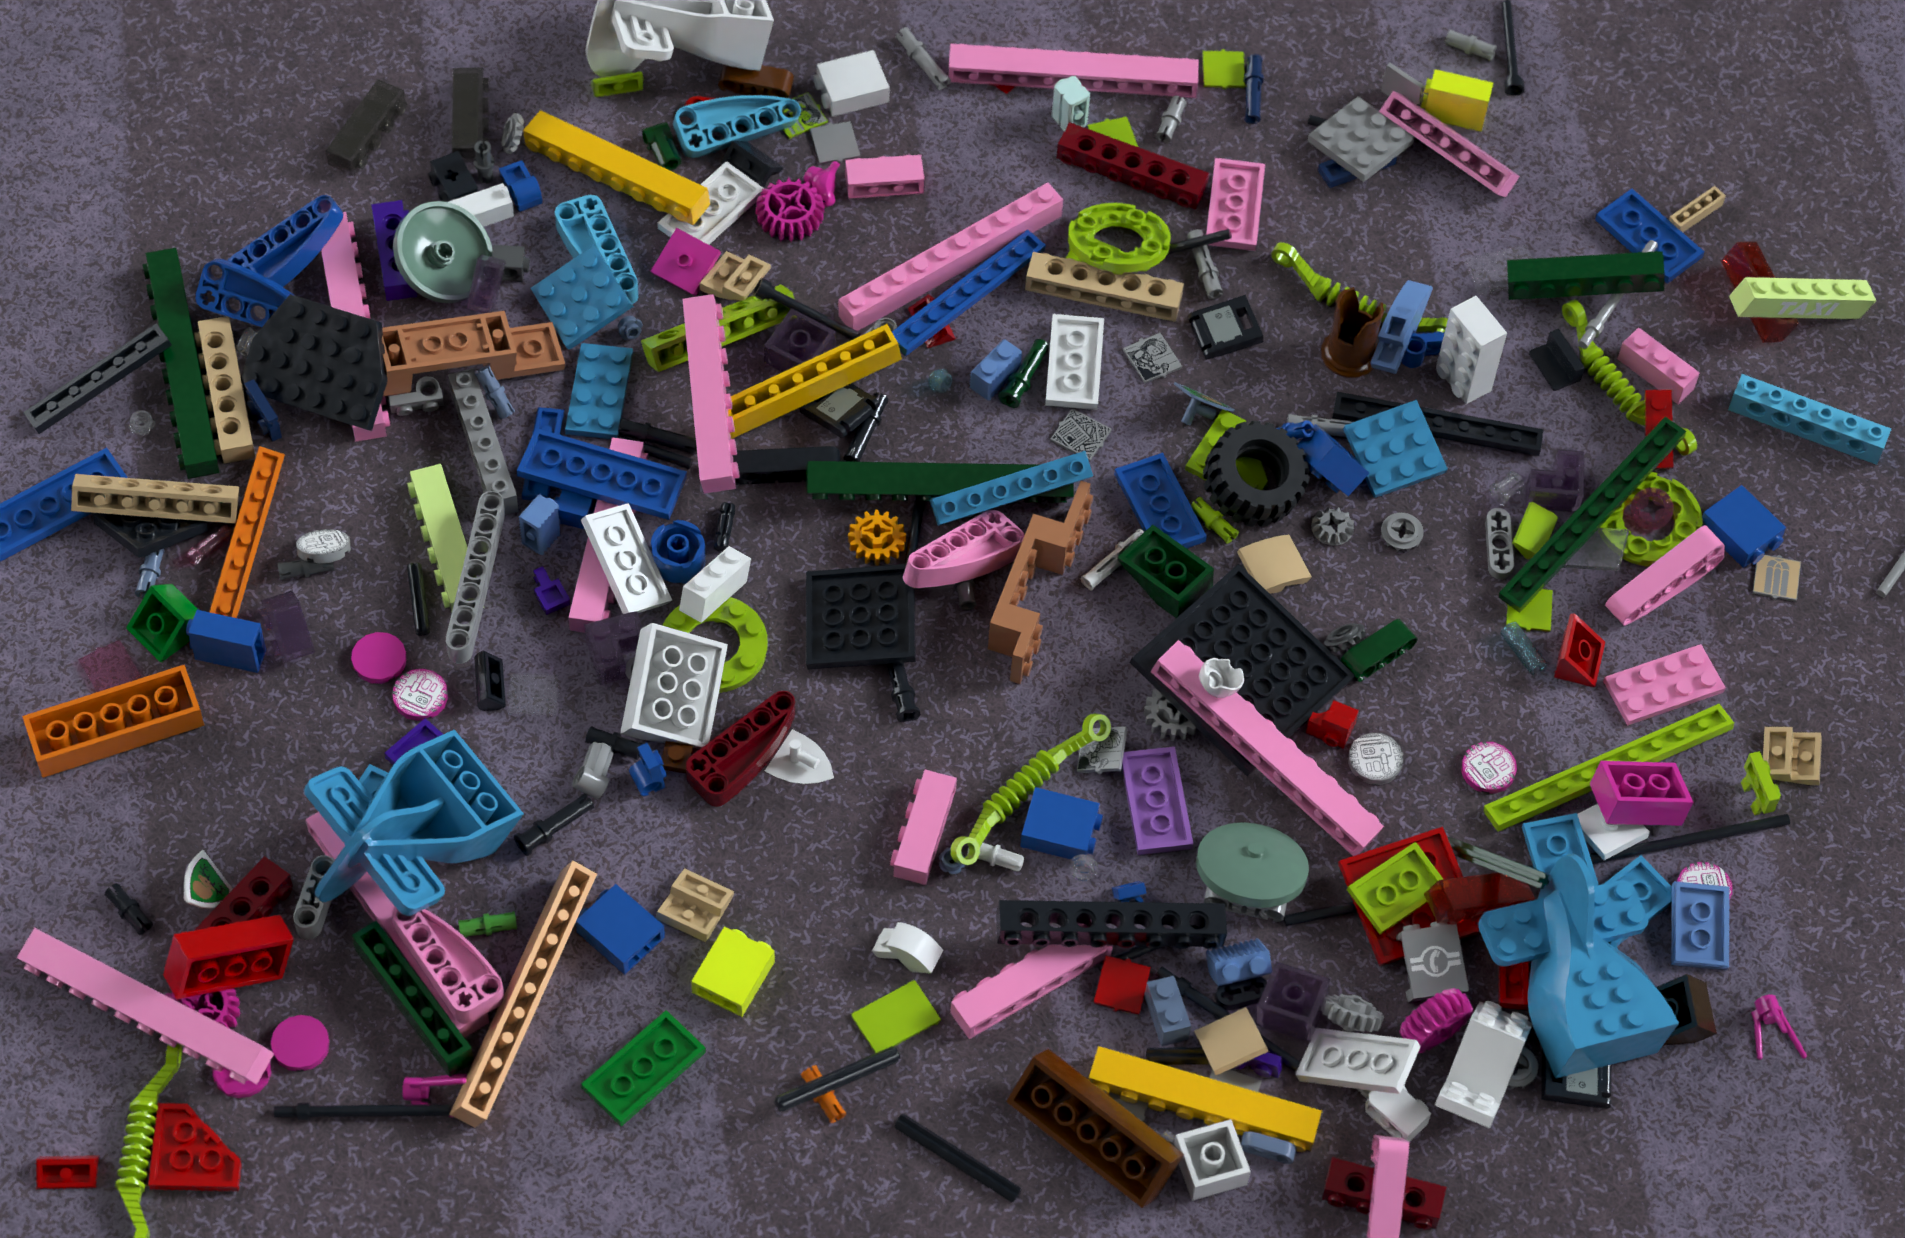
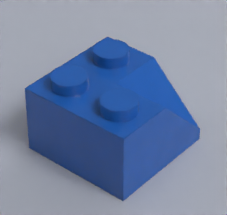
M1315 424L1314 429L1309 430L1314 431V434L1311 437L1302 438L1297 445L1306 454L1304 462L1307 461L1309 463V470L1317 478L1321 479L1324 476L1328 479L1326 484L1334 492L1338 493L1341 490L1349 496L1369 472L1347 449Z

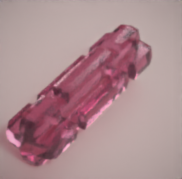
M223 525L217 530V534L215 532L198 543L197 548L193 547L187 551V560L192 565H197L203 560V556L208 557L222 547L224 541L226 543L229 542L233 530L228 525Z

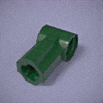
M663 122L642 129L643 141L645 145L648 144V151L652 150L658 165L670 171L676 169L681 164V157L673 143V136L668 123Z

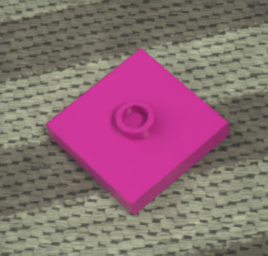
M676 228L650 272L687 293L696 296L700 290V282L713 268L721 252Z

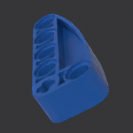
M321 195L232 255L228 261L259 273L284 287L323 249L343 219V212L330 196Z
M214 259L208 262L202 270L195 299L197 304L205 310L263 327L290 294H294L248 268L224 259ZM213 265H217L222 269L221 278H216L212 275L211 268ZM209 291L212 292L211 296H215V299L210 302L207 301L208 297L205 296V293ZM231 298H236L240 302L239 311H235L230 307L229 301ZM256 306H261L265 309L266 316L264 319H260L255 315L254 309Z

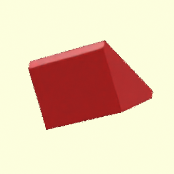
M1575 613L1570 614L1566 625L1554 678L1596 687L1605 641Z

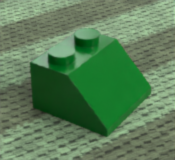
M173 584L152 585L126 629L159 662H163L190 642L189 635L186 634L188 621L194 618L198 609Z

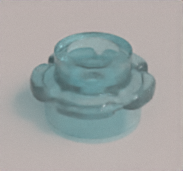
M938 369L931 373L928 380L930 389L933 392L945 393L950 388L952 376L948 374L946 369Z

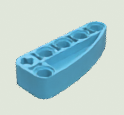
M747 95L723 97L680 108L676 112L673 127L683 153L687 157L697 158L728 148L732 141H750L791 127L797 122L801 108L795 100L775 96ZM782 110H791L794 113V117H785ZM686 116L690 118L692 124L683 125L679 118ZM767 117L771 124L763 125L760 123L759 118ZM742 124L747 128L748 132L740 133L736 130L735 126ZM720 132L724 139L717 141L712 137V133ZM690 141L698 142V148H695L694 145L690 146Z
M586 195L559 204L555 209L556 229L573 259L595 245L629 300L634 304L639 297L638 281L600 198L595 195Z

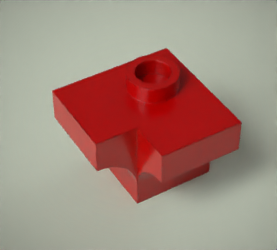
M1333 700L1331 707L1326 712L1312 713L1308 721L1306 733L1322 739L1328 746H1339L1344 749L1356 724L1359 710Z

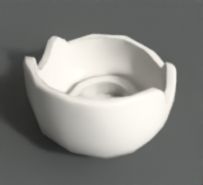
M1211 658L1206 660L1199 672L1202 686L1209 694L1216 698H1225L1233 695L1244 683L1242 669L1232 668L1229 659L1219 660Z

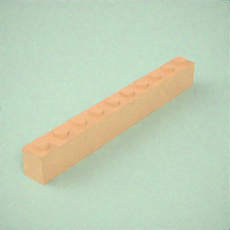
M570 862L560 871L506 989L504 1000L496 1011L466 1077V1083L463 1084L449 1114L474 1128L487 1120L597 876L595 872L577 862Z

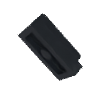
M732 141L721 161L722 164L728 162L763 188L772 172H782L784 168L747 141Z
M1559 329L1549 333L1546 344L1529 351L1530 357L1553 391L1581 381L1585 367Z

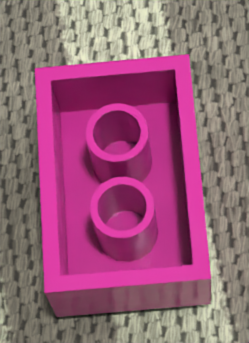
M1600 761L1590 782L1606 824L1682 826L1693 805V800L1676 763Z

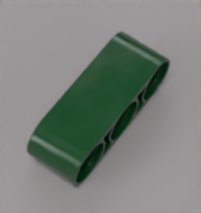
M1396 619L1349 649L1340 661L1355 675L1354 678L1361 682L1364 680V676L1368 678L1385 666L1384 663L1389 664L1406 653V649L1408 651L1412 649L1417 643L1418 638L1401 619Z

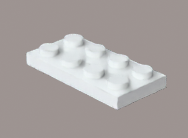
M725 162L700 184L708 188L710 206L697 222L691 225L667 214L658 222V229L671 237L675 229L678 228L709 245L757 202L758 196H761L762 189L764 188L731 164Z
M1053 314L1046 406L1097 410L1104 318Z
M629 503L589 514L581 519L624 617L663 606L672 601Z
M1316 1028L1295 1075L1302 1082L1400 1094L1418 1054L1420 1045L1417 1040Z

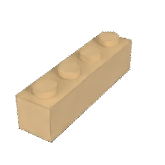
M1714 186L1671 215L1669 221L1681 232H1685L1721 207L1726 196Z

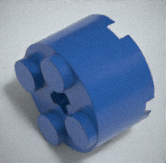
M683 520L673 521V524L659 526L653 533L651 538V554L662 579L673 583L686 584L704 568L705 541L701 531L694 524Z

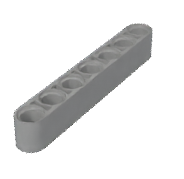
M496 491L484 492L479 498L446 635L448 657L457 664H463L472 657L504 523V501L502 495ZM474 598L472 601H467L466 599ZM464 621H468V622H469V623H467V624H460L461 622H464ZM457 645H464L463 647H460V648H456V647H455V646H457Z

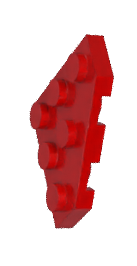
M158 1103L148 1183L150 1190L239 1191L242 1167L240 1158L233 1151L231 1152L222 1142L221 1138L196 1115L195 1111L188 1104Z

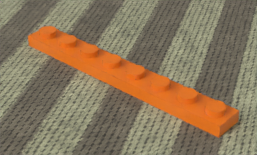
M261 446L257 450L209 610L210 613L233 618L238 616L285 454Z

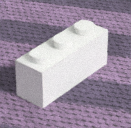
M728 546L683 586L679 611L702 623L747 582L751 558Z

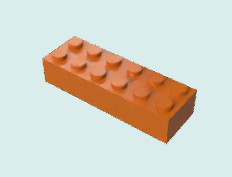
M185 665L22 716L42 778L205 726Z

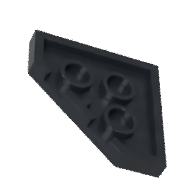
M104 513L93 514L95 525L138 558L148 556L155 551L171 547L178 542L194 538L208 531L206 521Z

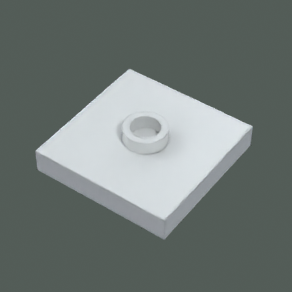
M1598 804L1577 814L1585 840L1603 860L1645 840L1649 836V831L1644 825L1606 824Z

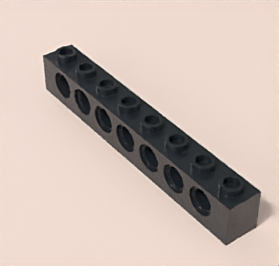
M999 900L996 911L997 944H1006L1007 946H1018L1020 944H1034L1038 947L1048 945H1063L1065 947L1090 945L1100 948L1106 945H1114L1122 948L1133 946H1147L1149 948L1175 946L1179 949L1189 947L1216 949L1223 947L1227 936L1225 904ZM1021 923H1029L1032 927H1025ZM1050 923H1056L1060 927H1052ZM1078 924H1085L1088 928H1082ZM1106 924H1113L1117 928H1110ZM1136 924H1139V925L1144 926L1145 928H1144V929H1140V928H1137L1135 925H1136ZM1163 925H1169L1173 929H1167ZM1191 925H1196V926L1200 927L1201 929H1200V930L1194 929V928L1191 927Z

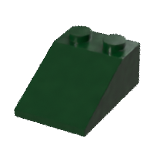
M1151 525L1117 557L1119 563L1154 602L1175 618H1178L1213 587L1214 568L1154 525Z

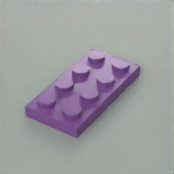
M1175 747L1124 752L1121 768L1137 855L1193 849V839Z

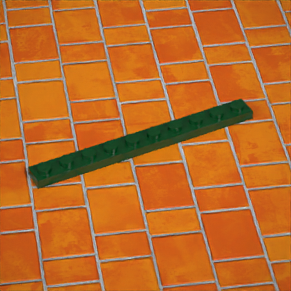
M1665 416L1499 592L1498 598L1520 613L1685 437L1686 430Z

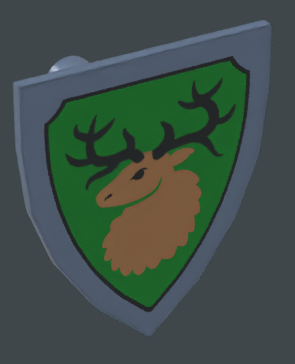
M1174 383L1175 386L1192 397L1181 420L1185 424L1191 425L1196 413L1211 420L1214 419L1216 410L1202 405L1201 402L1227 411L1234 412L1235 410L1179 383Z

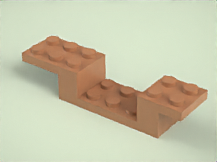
M505 311L382 328V343L385 348L383 364L388 378L383 396L411 392L413 374L483 364V366L489 365L495 378L498 380L565 369V361L553 322L510 328Z
M1080 481L1064 523L1033 514L990 621L988 649L1012 657L1011 682L1021 684L1023 676H1029L1033 661H1031L1033 654L1037 655L1041 645V639L1039 638L1043 625L1039 624L1040 613L1018 607L1019 600L1023 601L1028 589L1026 585L1027 580L1033 578L1036 567L1063 575L1066 566H1072L1075 552H1073L1075 545H1080L1083 536V525L1088 524L1092 512L1090 509L1093 501V495L1090 494L1091 483Z

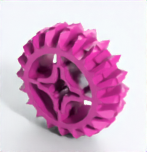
M788 177L786 182L778 179L777 185L769 183L768 189H762L761 196H758L757 221L759 225H762L764 232L770 231L771 238L778 234L780 241L785 237H789V240L792 242L795 236L802 241L804 233L811 237L813 230L818 231L819 224L823 221L824 205L821 194H818L816 187L810 188L809 182L801 184L800 179L796 182H791ZM802 203H805L810 210L804 209ZM771 207L776 210L777 216L770 210Z
M234 988L182 999H176L173 992L165 993V996L194 1011H198V1013L227 1028L236 1027L237 1025L235 1018L240 1017V1010L237 1008L240 1005V1001L236 996ZM214 995L223 1001L222 1011L213 1005Z
M1450 988L1449 990H1443L1441 993H1436L1432 998H1428L1426 1002L1413 1010L1412 1014L1406 1017L1402 1023L1399 1033L1402 1038L1417 1040L1420 1045L1418 1053H1423L1426 1050H1431L1460 1031V1028L1466 1025L1467 1020L1471 1018L1474 1009L1467 996L1459 989Z

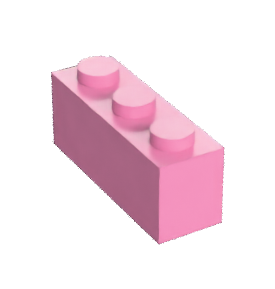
M921 155L882 156L878 158L845 160L848 199L924 194V173Z
M1637 328L1622 343L1618 356L1620 362L1658 390H1672V400L1677 404L1694 390L1700 372L1640 328Z

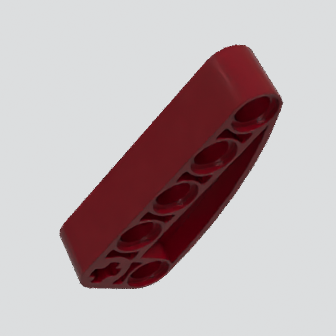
M788 691L774 693L688 758L686 762L687 781L709 805L718 807L726 804L747 786L770 761L786 737L794 720V696ZM781 706L787 707V709L781 710L778 708ZM759 722H765V723H767V724L761 726V725H758L757 723H759ZM738 738H745L746 740H745V741H737L736 739H738ZM716 754H724L725 756H723V757H716V756H714V755H716ZM714 788H720V789H722V790L719 791V792H713V791H711V790L714 789Z

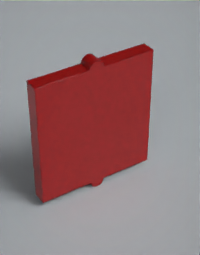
M1105 955L1093 1003L1113 1008L1114 1012L1120 1010L1139 1015L1151 967L1133 963L1129 958L1122 960Z

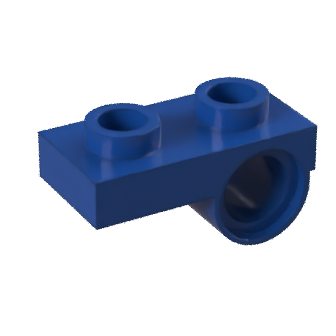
M522 160L499 168V175L519 212L543 203L539 184L534 176H530Z
M1445 332L1412 333L1401 362L1409 368H1417L1423 363L1424 356L1439 355Z
M648 743L637 747L641 760L629 768V773L640 794L647 796L650 791L654 790L657 792L666 788L663 778L667 777V774L662 766L664 763L658 751H652Z

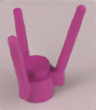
M1764 995L1754 1002L1756 1010L1751 1012L1754 1020L1757 1059L1761 1060L1763 1057L1761 1020L1765 1024L1777 1022L1781 1032H1787L1800 1056L1805 1059L1807 1055L1784 1016L1776 996Z
M454 1074L450 1077L448 1075L405 1077L403 1099L411 1101V1105L429 1104L422 1100L423 1098L428 1099L430 1086L465 1084L467 1074Z

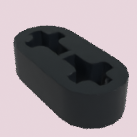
M1262 976L1221 985L1216 991V1003L1225 1010H1234L1260 1003L1267 996L1268 982ZM1252 984H1255L1257 988H1261L1259 994H1256L1254 990L1249 991ZM1225 991H1228L1230 995H1234L1233 1001H1229L1228 998H1222Z

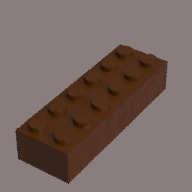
M1049 1049L1033 1056L1006 1101L1141 1208L1156 1200L1184 1156V1153Z

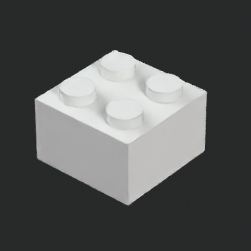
M1232 1120L1176 1135L1174 1146L1184 1153L1179 1166L1192 1201L1248 1184L1251 1171Z

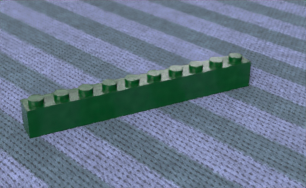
M177 247L146 253L147 263L142 265L145 279H150L151 284L146 285L149 300L154 299L155 305H150L153 321L158 320L160 329L172 344V346L159 354L161 363L166 362V368L162 369L164 384H170V389L165 391L168 405L174 406V411L169 412L172 427H178V433H173L176 449H182V454L177 455L180 471L186 470L188 479L218 474L220 472Z
M807 461L806 495H812L813 500H828V495H839V500H855V495L865 496V500L880 501L881 496H892V501H908V496H919V501H930L935 497L1041 464ZM1074 483L1025 498L1024 502L1040 503V498H1051V503H1067V498L1074 497Z

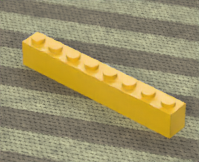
M541 110L523 130L525 144L531 151L539 152L554 162H560L575 172H581L591 177L594 181L609 185L615 191L626 193L639 202L643 201L658 211H664L674 216L679 221H685L694 225L710 206L708 188Z
M888 324L731 396L732 409L728 410V415L733 417L735 432H730L731 439L902 360L899 344Z
M1098 1046L1089 1075V1081L1107 1095H1109V1092L1121 1095L1120 1099L1125 1102L1137 1103V1100L1146 1102L1148 1107L1153 1110L1162 1112L1167 1109L1176 1112V1115L1183 1119L1191 1120L1193 1117L1202 1119L1208 1126L1232 1120L1238 1135L1243 1136V1133L1247 1131L1260 1133L1292 1143L1296 1146L1297 1152L1311 1151L1322 1113L1321 1110L1100 1046Z

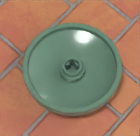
M443 201L427 202L411 210L399 223L393 241L395 262L404 280L420 295L440 303L460 302L477 293L490 277L493 250L489 236L476 217L464 208Z
M1231 823L1215 828L1200 842L1196 857L1198 874L1209 889L1228 901L1248 907H1275L1290 902L1304 889L1309 872L1307 857L1302 848L1293 839L1274 828L1256 823Z

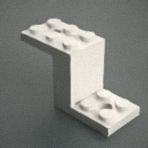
M1491 1001L1479 1002L1447 1080L1435 1106L1488 1128L1491 1127L1532 1027V1023L1528 1021V1017L1517 1012H1512V1014L1501 1010L1502 1007Z

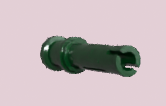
M1036 339L1017 372L1009 376L1006 388L1001 390L998 395L1002 404L1011 408L1019 407L1021 396L1029 390L1030 379L1049 350V344L1046 341Z

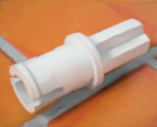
M982 843L978 859L990 862L991 866L996 864L1014 871H1020L1023 866L1024 857L1022 855L1001 849V846L998 844L992 846Z

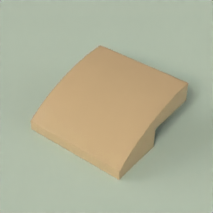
M726 251L700 282V290L723 299L744 301L753 291L760 278L764 277L771 269V265L751 255H748L744 260Z
M1289 534L1252 543L1240 548L1237 552L1247 572L1269 593L1281 592L1288 585L1307 583L1312 577Z
M1765 727L1763 760H1766L1770 766L1771 779L1806 785H1820L1821 733L1793 732L1792 727Z
M684 868L671 886L669 896L658 909L656 919L706 942L729 905L734 891Z
M1246 1007L1194 1031L1215 1075L1268 1052Z

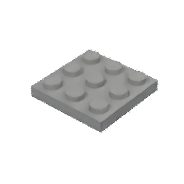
M1357 97L1308 135V142L1365 182L1395 156L1397 157L1414 142V136L1363 99Z

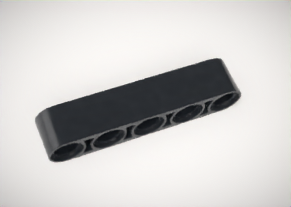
M833 446L737 450V455H733V463L737 462L739 469V478L735 479V485H746L749 482L752 484L775 483V481H778V483L802 482L803 479L806 482L807 461H841L840 451Z

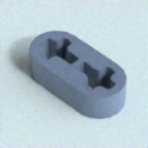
M1249 1131L1243 1133L1240 1143L1244 1152L1285 1164L1293 1163L1297 1149L1290 1142Z

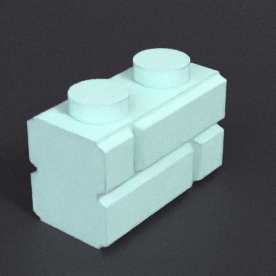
M1076 76L1061 79L1054 86L1052 117L1057 124H1060L1063 131H1065L1069 122L1082 127L1087 125L1090 93L1082 86V83Z

